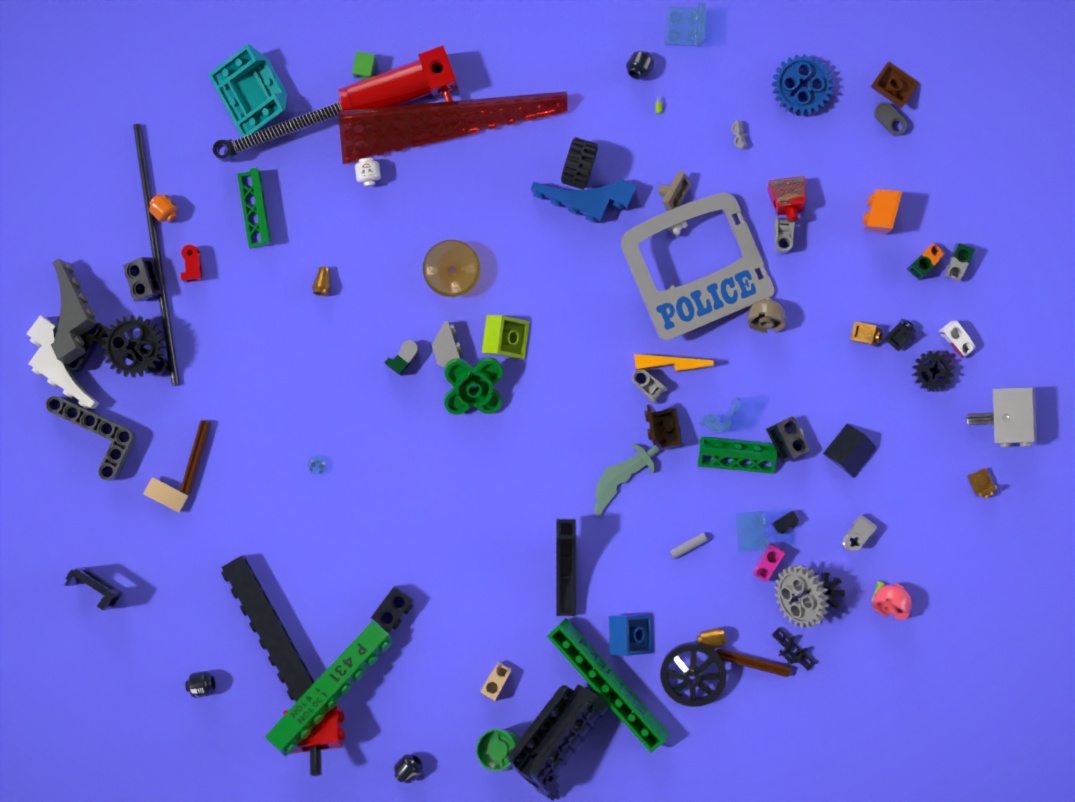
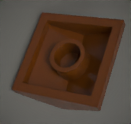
M887 62L870 87L902 109L919 82L890 62Z

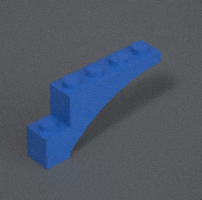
M621 178L613 184L588 190L558 189L533 182L531 192H533V196L541 200L544 198L549 199L552 205L567 207L570 213L575 215L580 213L586 216V220L595 223L596 221L601 222L609 202L612 203L614 208L619 210L624 208L627 210L637 186Z

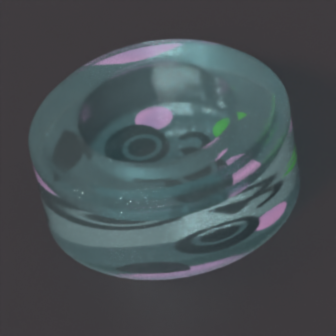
M313 456L308 461V470L315 475L323 474L327 469V461L321 456Z

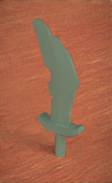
M633 444L632 448L636 449L638 454L614 466H607L596 487L595 498L597 503L595 504V514L597 516L602 514L604 508L617 493V485L626 483L632 473H636L646 465L650 468V473H654V463L651 457L660 451L656 445L645 451L642 447Z

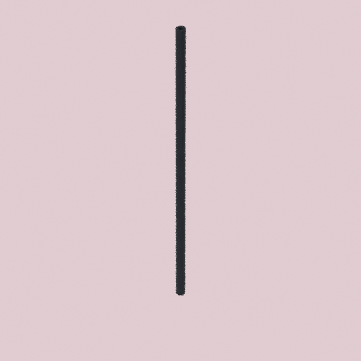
M133 124L153 262L163 294L159 295V303L172 386H177L180 384L155 217L149 211V202L152 197L141 124Z

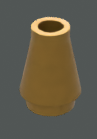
M319 267L312 285L313 294L328 296V292H330L329 268Z

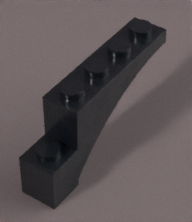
M556 519V616H576V519Z

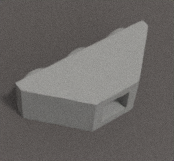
M444 321L432 344L437 364L442 368H445V365L450 360L460 358L459 354L462 353L459 342L455 343L453 337L457 335L454 325H449L448 321Z

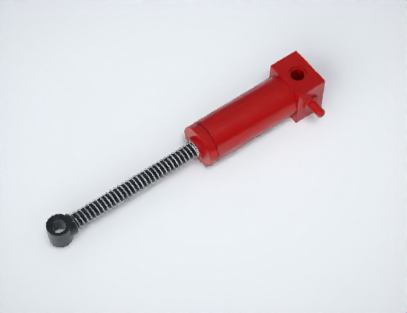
M442 45L418 54L419 60L338 89L341 97L338 98L339 103L329 104L328 107L319 108V110L309 112V114L305 113V115L298 116V118L295 117V119L278 123L276 126L274 124L273 127L264 128V130L257 131V133L254 132V134L250 133L249 136L240 137V139L235 141L232 139L227 141L223 139L218 140L213 145V153L220 161L228 162L238 155V151L251 149L255 145L258 146V144L261 145V143L268 142V140H275L279 136L282 137V135H288L293 131L302 130L306 126L316 125L317 122L320 123V121L323 122L326 119L330 120L331 117L344 114L348 116L350 123L430 94L433 95V98L443 95L446 104L450 105L453 103L450 92L458 90V85L444 46ZM228 147L227 153L220 155V149Z

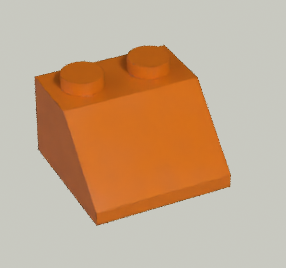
M876 189L873 194H870L867 205H870L869 210L864 213L862 223L865 224L864 229L884 235L893 229L902 192Z

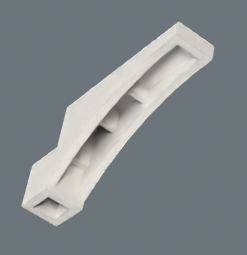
M39 316L27 332L33 344L38 347L41 345L28 363L33 367L32 371L39 376H46L48 378L47 382L54 387L60 386L63 388L62 392L71 399L73 396L79 400L78 404L83 408L95 409L99 402L80 386L71 371L64 367L63 362L57 360L51 347L55 340L58 326L47 318Z

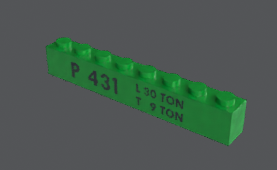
M567 618L550 631L547 638L598 695L607 702L609 707L650 753L666 741L670 733Z
M372 620L264 736L269 743L285 757L293 753L297 748V744L309 736L311 729L324 719V715L337 705L338 700L350 691L351 686L356 680H360L368 667L377 662L380 654L390 648L393 641L391 636Z

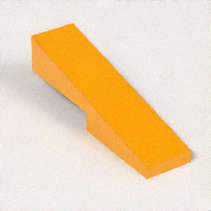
M633 355L636 371L673 365L674 372L712 367L714 365L713 360Z

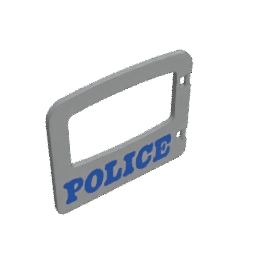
M718 193L676 207L628 230L621 238L623 254L657 334L664 341L739 311L774 294V286L766 272L748 225L743 218L740 206L731 194ZM722 210L742 252V257L731 265L701 279L673 289L658 291L639 250V243L656 233L686 220ZM733 214H737L741 224L735 225L732 218ZM760 268L763 279H758L755 269Z

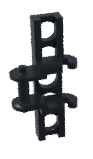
M779 627L771 634L784 647L783 650H779L778 656L782 655L788 661L787 665L793 664V660L796 659L808 671L815 664L804 653L807 651V648L805 647L801 650L792 641L796 638L795 636L789 638ZM777 632L783 634L781 639L776 636ZM787 638L788 641L784 644L783 639ZM791 645L796 646V652H790L789 648ZM788 651L793 657L790 658L785 652ZM805 659H808L810 661L809 666H806L803 663Z

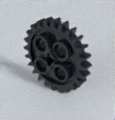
M131 315L130 320L123 316V322L116 319L117 326L110 324L112 331L105 330V333L109 336L108 338H102L107 343L101 346V348L107 350L102 356L109 357L105 363H112L110 369L114 370L117 368L116 373L119 375L124 371V377H128L131 373L132 378H136L137 373L140 377H143V371L150 374V367L157 369L155 362H162L158 356L165 354L160 351V348L166 346L160 344L164 337H158L162 331L159 329L154 330L157 326L155 323L149 326V319L143 322L142 316H139L136 320V317ZM139 328L141 334L138 338H134L133 331ZM124 332H127L131 342L137 344L135 349L141 355L142 361L139 360L136 351L130 349L132 345L125 337ZM122 338L124 345L121 348H117L116 342ZM145 345H149L151 348L150 353L144 355L142 351ZM129 355H133L134 361L128 365L126 358Z

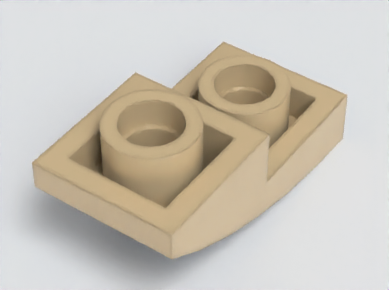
M153 477L143 492V495L178 513L188 498L186 494Z

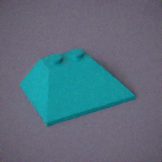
M250 44L245 45L208 74L242 138L243 136H249L250 133L254 134V132H257L286 110V90L270 61Z

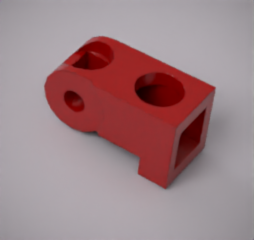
M186 245L181 252L182 257L185 259L186 271L180 272L181 280L184 283L203 281L201 253L194 245Z

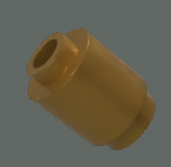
M723 628L699 632L700 636H697L698 643L708 645L713 649L726 644Z

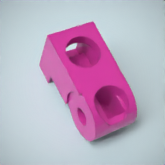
M768 543L752 575L767 582L785 555V552Z

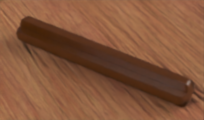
M201 420L180 488L182 493L190 494L211 425L209 421Z
M719 648L716 650L723 661L783 677H788L790 674V668L787 666Z

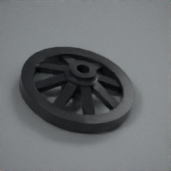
M688 642L674 647L667 653L661 665L660 679L665 692L674 701L685 706L699 707L713 702L722 693L726 683L727 673L723 659L713 648L702 643ZM691 651L689 667L680 658L679 654ZM697 651L709 656L700 667L696 666ZM673 659L684 673L668 670L669 664ZM714 661L719 673L703 674ZM668 677L684 681L673 688ZM719 679L714 690L702 682ZM689 686L690 698L678 692ZM698 686L708 695L696 698V687Z

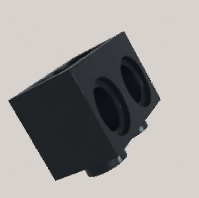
M141 257L123 265L134 301H146L163 294L152 257Z
M793 416L766 428L782 463L810 451Z
M394 586L371 616V619L387 631H391L392 628L396 630L402 622L400 617L403 613L407 615L414 606L411 604L413 599ZM396 597L404 599L405 604L403 607L395 605ZM385 612L392 614L393 620L391 623H386L383 620Z

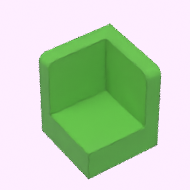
M356 52L352 70L354 78L365 80L373 77L376 64L375 54Z

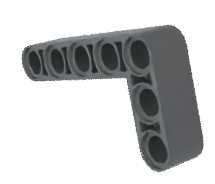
M57 396L49 397L45 404L49 412L112 441L99 467L98 474L103 480L113 481L117 479L136 441L135 432L64 398ZM59 400L60 407L54 410L53 403ZM73 408H76L78 412L75 418L70 416ZM90 416H93L95 419V423L92 426H89L87 423ZM108 424L112 426L110 434H106L104 430ZM125 432H128L130 436L127 442L122 440V435ZM117 449L121 452V457L118 460L113 456ZM108 467H111L113 470V474L110 477H107L105 474V470Z

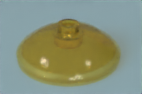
M445 240L434 245L426 254L423 262V275L428 286L437 294L445 297H458L468 293L476 285L480 276V262L475 251L466 243L458 240ZM451 267L456 269L453 274L449 273Z

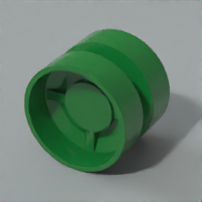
M492 729L481 735L476 745L478 761L484 768L491 771L513 770L514 768L508 762V755L519 741L520 736L513 731Z

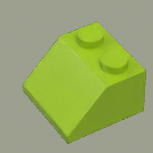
M487 315L482 353L525 359L530 322L503 315Z

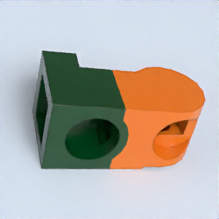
M932 243L907 270L920 280L935 266L944 255V252L935 243Z

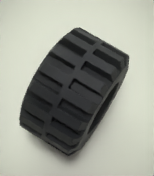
M577 137L572 140L563 168L561 183L583 190L587 187L598 151L597 143Z

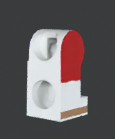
M957 320L950 321L938 331L962 358L976 348Z

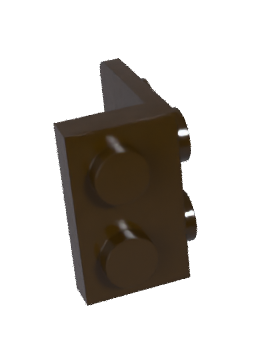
M651 404L647 405L645 418L650 425L647 433L649 440L653 441V445H656L660 451L683 446L677 409L656 411Z

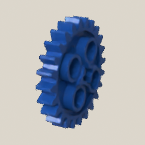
M796 54L794 61L788 57L787 63L782 61V68L777 67L776 72L778 74L773 75V78L777 81L771 84V86L777 88L772 93L778 94L775 101H782L779 105L780 107L787 106L786 112L789 109H793L792 115L799 111L800 116H802L804 111H806L807 115L810 116L811 110L817 113L818 107L822 109L825 107L823 102H829L830 99L827 96H832L833 92L828 89L834 87V84L829 82L833 80V77L827 76L831 70H824L826 63L820 65V58L813 61V55L806 59V55L803 54L802 58L799 59V56ZM799 69H806L808 75H801L799 73ZM814 73L815 77L809 80L805 87L803 86L791 97L790 94L798 88L800 83H804ZM785 81L793 82L794 87L787 88ZM812 82H818L821 88L814 89ZM802 94L806 96L807 101H799L798 95Z

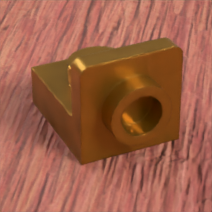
M855 321L850 340L877 347L878 343L882 340L881 328L876 325Z
M986 468L967 475L976 497L982 496L984 499L994 495L993 491L997 490V486L993 485Z

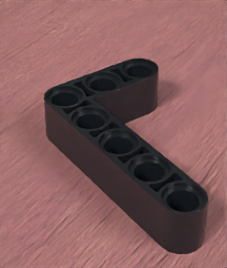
M97 322L95 333L90 334L87 331L80 336L83 341H86L87 348L85 349L86 353L77 358V366L72 368L70 364L63 363L64 367L74 372L81 371L97 343L106 345L107 342L102 340V338L107 336L105 330L111 332L112 329ZM122 338L116 342L117 348H121L124 345ZM128 339L132 345L130 349L136 351L135 345L137 344L131 342L130 339ZM143 347V352H146V354L150 353V350ZM129 355L127 357L131 361H134L133 355ZM158 356L163 362V368L157 371L155 368L150 367V371L164 375L169 371V363L165 358Z

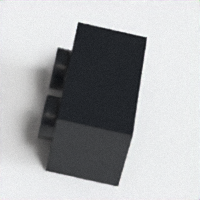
M791 511L771 524L778 534H784L788 531L789 527L797 526L799 519L794 511Z

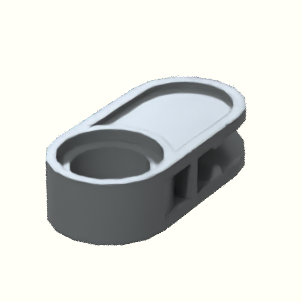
M883 102L876 107L874 111L875 118L891 135L900 136L905 132L907 122L892 105ZM893 122H900L902 130L895 131L892 128Z

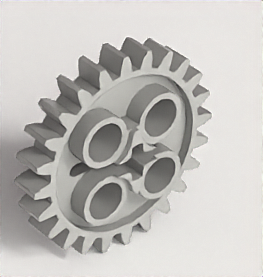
M793 565L782 570L783 572L778 574L779 578L775 580L778 585L774 586L778 593L774 594V596L779 598L776 604H781L779 611L784 610L783 617L789 616V623L794 621L795 626L800 625L801 628H809L819 624L821 620L825 619L823 615L828 613L825 608L829 607V604L825 602L829 597L824 595L827 589L822 588L824 582H819V575L813 576L814 570L808 571V566L802 568L801 565ZM811 589V592L809 594L799 598L798 601L791 603L792 600L803 595L804 592H807Z

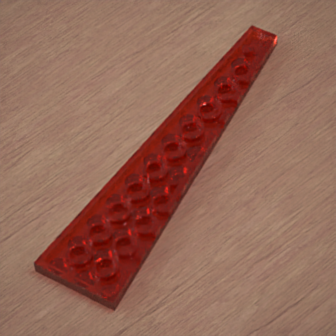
M564 91L338 111L342 163L355 162L376 154L377 156L384 155V152L402 151V148L419 147L425 144L478 133V130L496 129V126L507 124L509 126L521 120L530 121L539 117L543 118L567 112L568 95Z

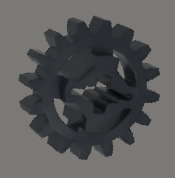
M930 350L927 351V356L922 353L920 354L921 359H915L917 365L912 366V369L916 370V372L912 376H917L915 384L920 382V389L927 387V392H931L932 388L935 392H938L939 386L941 389H945V383L951 384L949 377H954L955 374L950 373V370L955 367L949 366L952 360H946V354L939 356V351H935L933 355ZM931 359L929 365H923L926 360ZM934 367V371H937V374L932 376V372L929 369ZM921 373L924 374V376L926 377V381L923 379ZM943 377L941 382L935 384L937 378Z

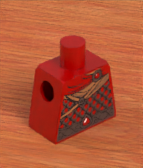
M805 176L769 180L767 191L776 214L786 215L788 222L798 221V213L804 212Z

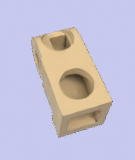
M498 662L480 690V693L495 701L512 669Z

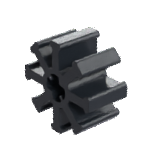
M821 572L822 581L824 582L822 588L824 589V586H826L825 589L829 591L825 596L829 597L827 600L832 604L833 608H838L840 603L835 601L833 595L844 597L845 590L840 589L837 591L833 588L837 584L842 583L840 578L834 577V580L828 584L830 573Z

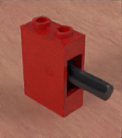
M338 705L324 715V719L311 729L309 736L302 739L297 744L295 751L291 753L310 752L311 776L322 774L321 750L343 748L342 741H345V731L342 729V722H344L345 717L344 711Z

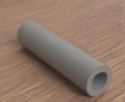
M701 533L670 550L673 559H676L708 540L705 534Z

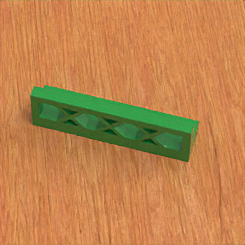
M258 167L250 168L249 172L237 173L249 249L272 245L261 172ZM251 176L252 186L248 189L243 185L242 178ZM250 193L255 198L253 207L246 204V198ZM253 212L258 217L256 226L249 222V217ZM257 230L260 232L261 242L252 243V235Z
M700 437L698 467L774 474L777 450L773 444ZM703 455L712 456L714 458L710 461L702 460ZM725 457H729L733 461L725 463L722 461V459ZM750 459L752 463L746 465L742 464L741 461ZM763 461H770L771 466H762L760 463Z

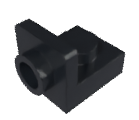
M901 318L884 339L899 351L914 336L916 332L915 326L909 320L905 321Z

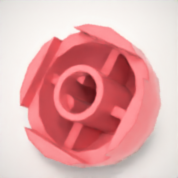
M899 584L886 585L877 590L872 601V607L884 616L888 617V613L895 615L894 619L904 620L909 616L912 600L903 586Z

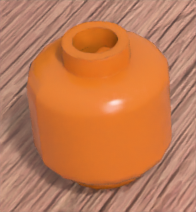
M158 194L149 202V211L159 222H171L176 218L178 206L168 195Z

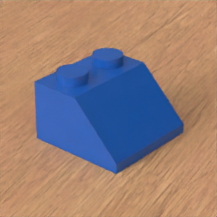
M652 614L609 616L610 655L630 656L653 653Z

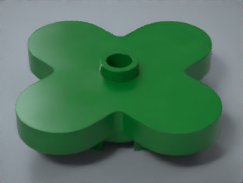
M455 358L445 365V378L453 386L444 396V405L449 413L460 415L470 407H476L485 414H492L499 410L502 399L500 393L493 387L503 374L498 360L485 358L472 367L465 360Z

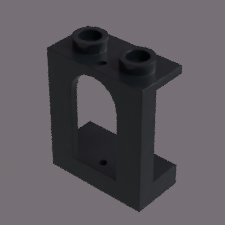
M85 567L72 569L65 578L67 580L64 584L65 586L77 585L81 580L104 595L97 605L103 611L112 609L123 593Z

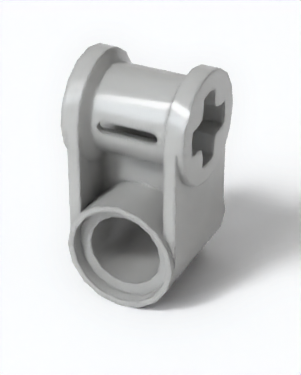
M775 217L773 227L774 250L778 254L784 255L793 246L795 222H788L787 219ZM779 241H786L788 248H781Z
M637 370L631 377L633 385L654 404H656L657 398L668 390L645 370ZM638 373L644 374L646 378L643 384L637 383L635 379Z
M861 514L843 538V547L848 551L861 549L867 539L874 533L877 526ZM855 538L856 546H850L851 541L849 540Z

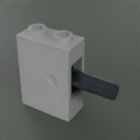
M1035 388L993 389L994 413L967 414L966 420L968 425L994 424V441L996 444H1000V447H1012V443H1020V447L1032 446V443H1037Z

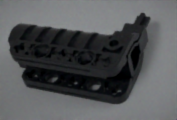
M579 684L574 690L566 685H562L510 751L508 762L539 793L548 799L550 798L552 801L555 798L558 800L560 798L558 795L560 792L557 790L559 784L556 781L559 778L558 772L564 765H567L568 759L573 753H576L577 747L581 742L585 741L586 735L590 730L594 729L598 719L604 716L609 709V705L602 697Z

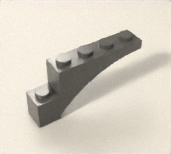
M58 258L53 262L60 285L61 312L56 337L51 347L57 360L69 365L86 353L83 346L85 343L80 336L96 326L97 322L94 318L96 317L95 312L89 307L87 303L88 298L80 288L81 283L73 273V266L69 262Z

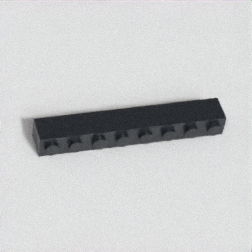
M245 555L240 556L222 566L223 571L221 574L226 582H230L232 586L230 590L234 598L240 600L242 604L240 606L241 611L245 616L248 615L251 620L249 623L254 633L257 632L261 638L259 643L264 650L267 649L271 665L277 667L279 671L277 673L278 678L282 684L285 683L287 685L288 696L292 701L295 700L297 702L315 681Z

